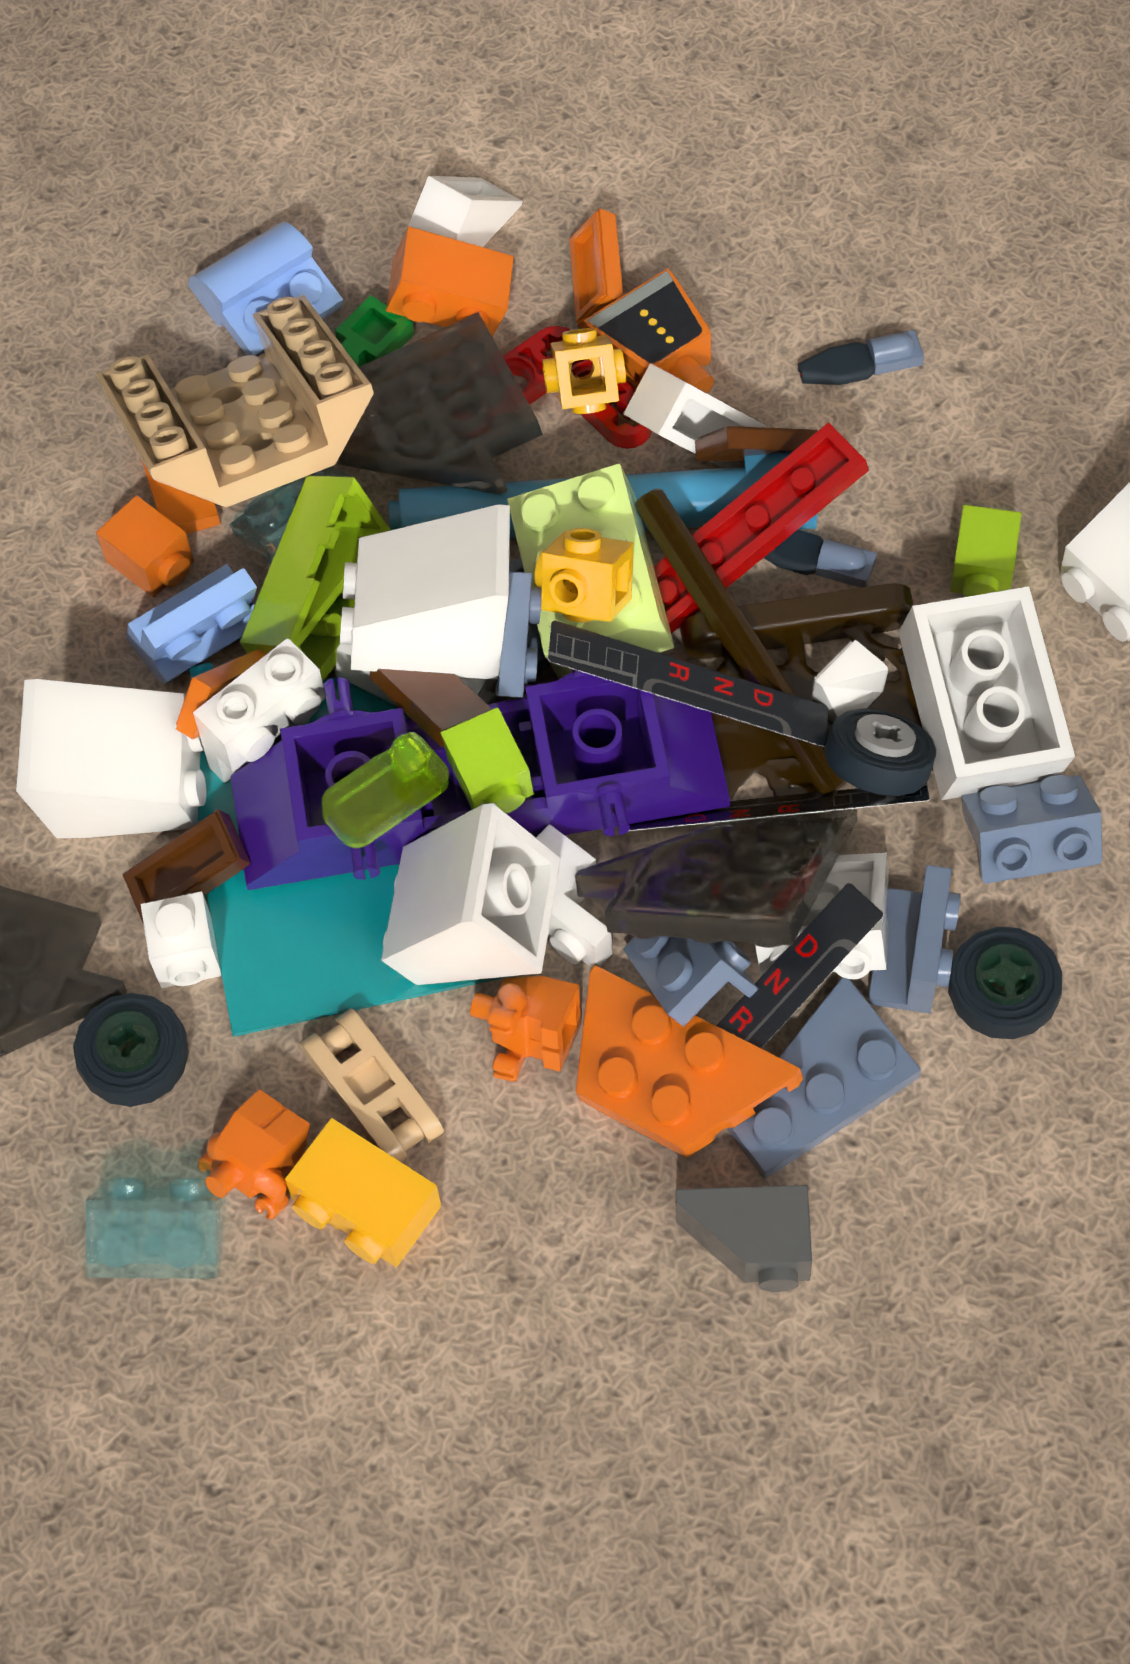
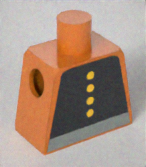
M668 268L583 320V328H595L597 336L607 335L613 349H622L626 381L635 390L650 363L707 394L712 389L714 378L703 368L711 363V332L674 274Z

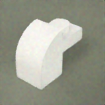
M548 825L536 838L561 858L548 936H551L550 943L561 957L576 965L582 960L591 968L594 965L601 967L612 955L611 929L579 906L582 900L598 885L596 859L553 826Z

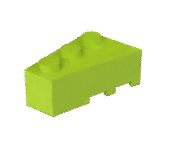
M306 476L240 640V644L247 653L260 649L268 654L288 638L320 669L322 682L336 665L337 648L340 645L342 607L355 608V599H343L345 562L357 563L359 538L390 531V528L354 477Z

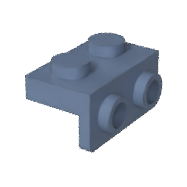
M1054 775L1045 778L1041 782L1012 787L996 785L988 787L982 792L961 795L962 812L978 847L979 874L984 883L988 884L1100 864L1102 861L1101 811L1081 775L1071 777Z
M927 865L922 893L888 888L886 910L889 926L886 970H873L869 993L870 1004L931 1014L936 986L948 988L953 950L941 948L944 929L956 931L961 898L960 893L949 892L951 868Z
M675 896L650 921L642 925L634 938L623 948L666 1013L683 1027L727 982H730L749 998L759 989L745 971L751 964L750 959L730 939L725 936L721 939L727 932L725 926L704 906L700 905L695 911H692Z

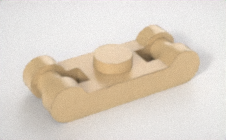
M350 1008L335 1018L337 1023L335 1027L320 1037L313 1033L299 1043L300 1049L371 1143L402 1163L408 1158L406 1151L423 1139L429 1144L442 1135L444 1129L434 1112L356 1011ZM352 1045L358 1053L340 1064L335 1056ZM401 1107L409 1119L393 1130H390L383 1121V1118Z

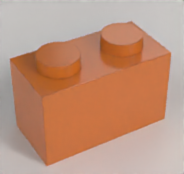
M408 226L393 258L386 311L405 316L415 322H427L456 330L466 336L492 338L508 310L514 256Z

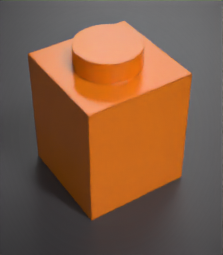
M137 495L96 531L105 561L153 598L166 586L174 587L186 577L190 564L194 561L186 532Z

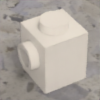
M202 891L141 904L149 960L161 988L175 985L188 986L204 979L222 976L212 918Z

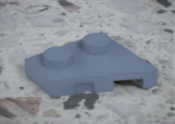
M509 572L508 604L498 680H496L495 694L498 696L523 697L524 685H535L537 649L527 648L528 623L539 624L542 587L531 586L532 573Z

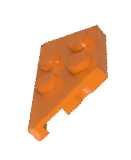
M596 965L590 971L576 1094L582 1102L686 1158L690 1157L713 1142L714 1137L720 1131L726 1128H735L756 1113L753 1109L755 1106L783 1088H786L788 1092L794 1090L804 1079L799 1067L695 1015L683 1027L666 1013L654 994Z

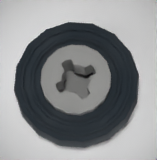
M862 708L846 711L834 720L827 738L824 754L828 766L841 779L856 788L878 795L901 796L915 793L926 785L935 761L936 748L932 738L919 725L907 718L884 710Z

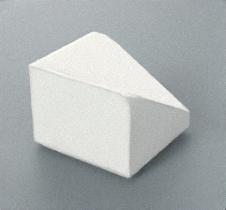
M857 640L854 642L850 641L814 678L811 700L828 708V719L832 722L846 711L867 709L884 691L888 667Z

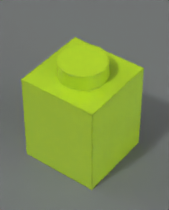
M963 505L950 592L960 593L965 597L1010 590L1022 512Z
M498 707L440 732L447 759L472 810L480 805L493 803L507 814L520 807L525 798L534 795L529 768Z

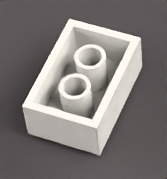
M1030 587L912 606L898 633L922 727L932 738L936 748L933 770L941 800L982 792L991 786L1003 785L1012 787L1041 782L1047 777L1061 775L1075 758Z

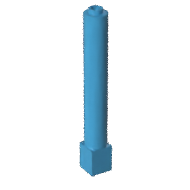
M792 452L744 456V467L625 475L635 493L636 500L647 492L659 488L663 490L687 528H697L706 524ZM571 478L399 489V500L389 501L390 530L494 505H508V498ZM510 514L509 539H516V534ZM817 514L798 530L816 529ZM642 520L644 531H649Z

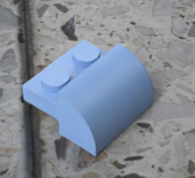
M287 222L278 223L193 275L188 281V287L219 327L225 326L246 356H258L265 353L252 314L267 309V306L274 300L282 297L305 295L322 319L342 308L343 304L342 297L311 257L312 245L294 226Z
M226 564L128 623L126 638L154 676L161 683L167 684L188 671L191 667L198 665L242 638L255 606L253 601L257 586L244 568L233 573L229 565Z

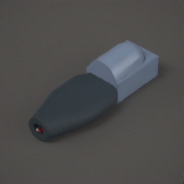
M915 330L868 339L866 344L853 342L830 347L798 363V372L802 384L843 385L867 380L873 374L878 375L923 365L924 354Z
M797 530L766 555L764 559L779 568L803 575L816 573V575L862 588L867 587L876 563L877 553L830 539L823 540L821 536Z

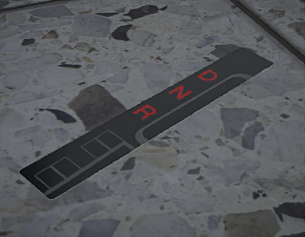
M556 620L551 622L548 660L552 663L822 747L826 745L828 708L825 705Z
M926 783L925 786L915 793L901 796L878 795L854 788L834 790L828 794L814 792L730 801V807L629 824V831L929 801L930 797Z
M851 883L846 884L755 983L759 989L752 997L749 998L744 995L716 1026L762 1049L881 920L883 912Z

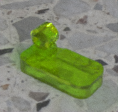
M415 732L402 734L393 741L390 749L375 756L326 790L322 797L323 819L345 845L352 848L367 846L443 793L448 787V767L421 736Z

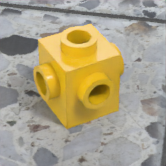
M595 328L575 329L563 332V341L550 343L552 358L542 359L547 394L557 392L558 401L562 409L572 408V413L587 414L605 410V403L619 401L617 384L626 383L624 357L621 348L613 349L607 335L597 336ZM590 359L592 361V370L588 375L578 377L572 373L574 361Z
M575 528L564 531L546 550L539 554L536 562L535 583L538 587H542L541 610L561 613L565 619L573 622H590L593 620L611 622L632 599L634 542L601 537L600 532L588 528Z

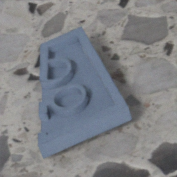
M842 977L779 1057L801 1069L804 1079L800 1085L790 1092L786 1088L778 1091L753 1108L756 1113L735 1128H727V1130L765 1180L920 1078L921 1069L850 979Z

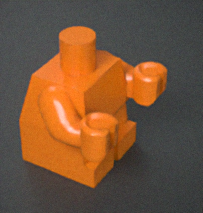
M546 976L504 978L496 997L479 992L474 995L470 1008L471 1017L487 1020L488 1024H491L488 1029L492 1032L493 1042L505 1047L507 1054L498 1053L493 1061L492 1069L496 1071L493 1073L495 1078L516 1081L525 1058L530 1056L542 1060L543 1068L561 1071L581 1026L579 984Z
M259 1089L234 1112L222 1132L213 1133L209 1137L207 1152L198 1160V1168L202 1173H205L207 1170L210 1171V1175L205 1179L207 1188L213 1195L219 1198H224L234 1187L249 1198L262 1193L255 1200V1209L260 1214L264 1210L268 1211L266 1218L274 1219L289 1204V1198L286 1194L287 1184L285 1175L291 1172L305 1153L310 1123Z

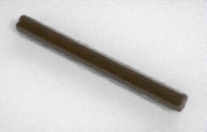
M656 488L641 496L635 502L637 513L745 680L796 696L663 490ZM781 734L818 792L828 794L840 789L846 783L828 766L824 754L825 746L822 747Z

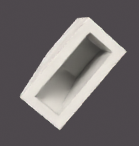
M428 176L408 226L483 247L519 209L523 201L482 178Z
M651 363L623 413L658 435L695 454V440H698V437L723 427H767ZM710 461L722 468L744 467V462Z

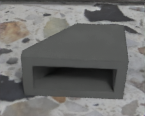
M808 1185L675 1189L676 1223L744 1283L759 1282V1288L764 1291L783 1292L797 1288L799 1285L798 1281H810L812 1247Z

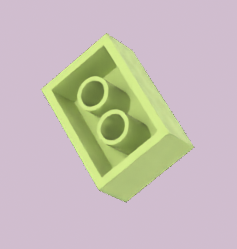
M620 463L507 499L508 505H510V514L524 572L532 573V587H538L535 583V567L539 554L546 550L564 531L575 528H588L600 532L601 537L634 542L632 599L611 622L601 620L573 622L565 619L561 613L541 610L540 622L537 624L543 652L547 660L551 622L554 620L657 653L675 648L643 523L635 507L636 496ZM548 660L559 679L572 673L571 668L552 663Z

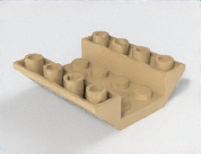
M305 295L279 298L271 302L267 309L252 314L265 353L258 356L247 355L239 357L230 362L227 368L206 376L194 375L184 378L172 389H169L148 354L141 357L130 356L121 358L112 363L109 369L96 374L102 390L153 480L223 507H229L336 464L374 393L371 383Z

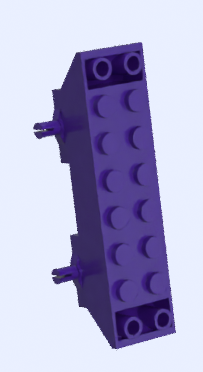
M572 669V673L555 682L526 686V698L487 704L492 709L499 708L529 768L534 795L525 798L520 807L507 813V815L535 838L548 825L553 826L563 835L603 829L604 835L615 836L616 826L619 835H622L630 830L629 824L730 807V798L710 711ZM337 678L340 700H337L333 679L326 681L323 684V689L325 690L329 715H325L311 724L281 728L282 741L271 747L260 759L248 763L231 775L239 838L251 862L249 866L244 868L247 890L353 872L354 878L365 880V870H368L371 879L380 874V867L400 864L402 850L405 845L472 810L447 759L444 746L440 747L411 718H405L403 708L375 713L353 710L349 680Z

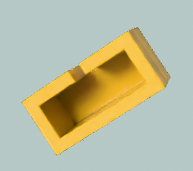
M333 1118L328 1121L285 1178L292 1200L295 1201L291 1206L293 1211L317 1229L323 1230L327 1223H329L336 1229H341L348 1235L344 1240L345 1245L357 1256L371 1264H376L381 1257L397 1268L442 1206L436 1184Z

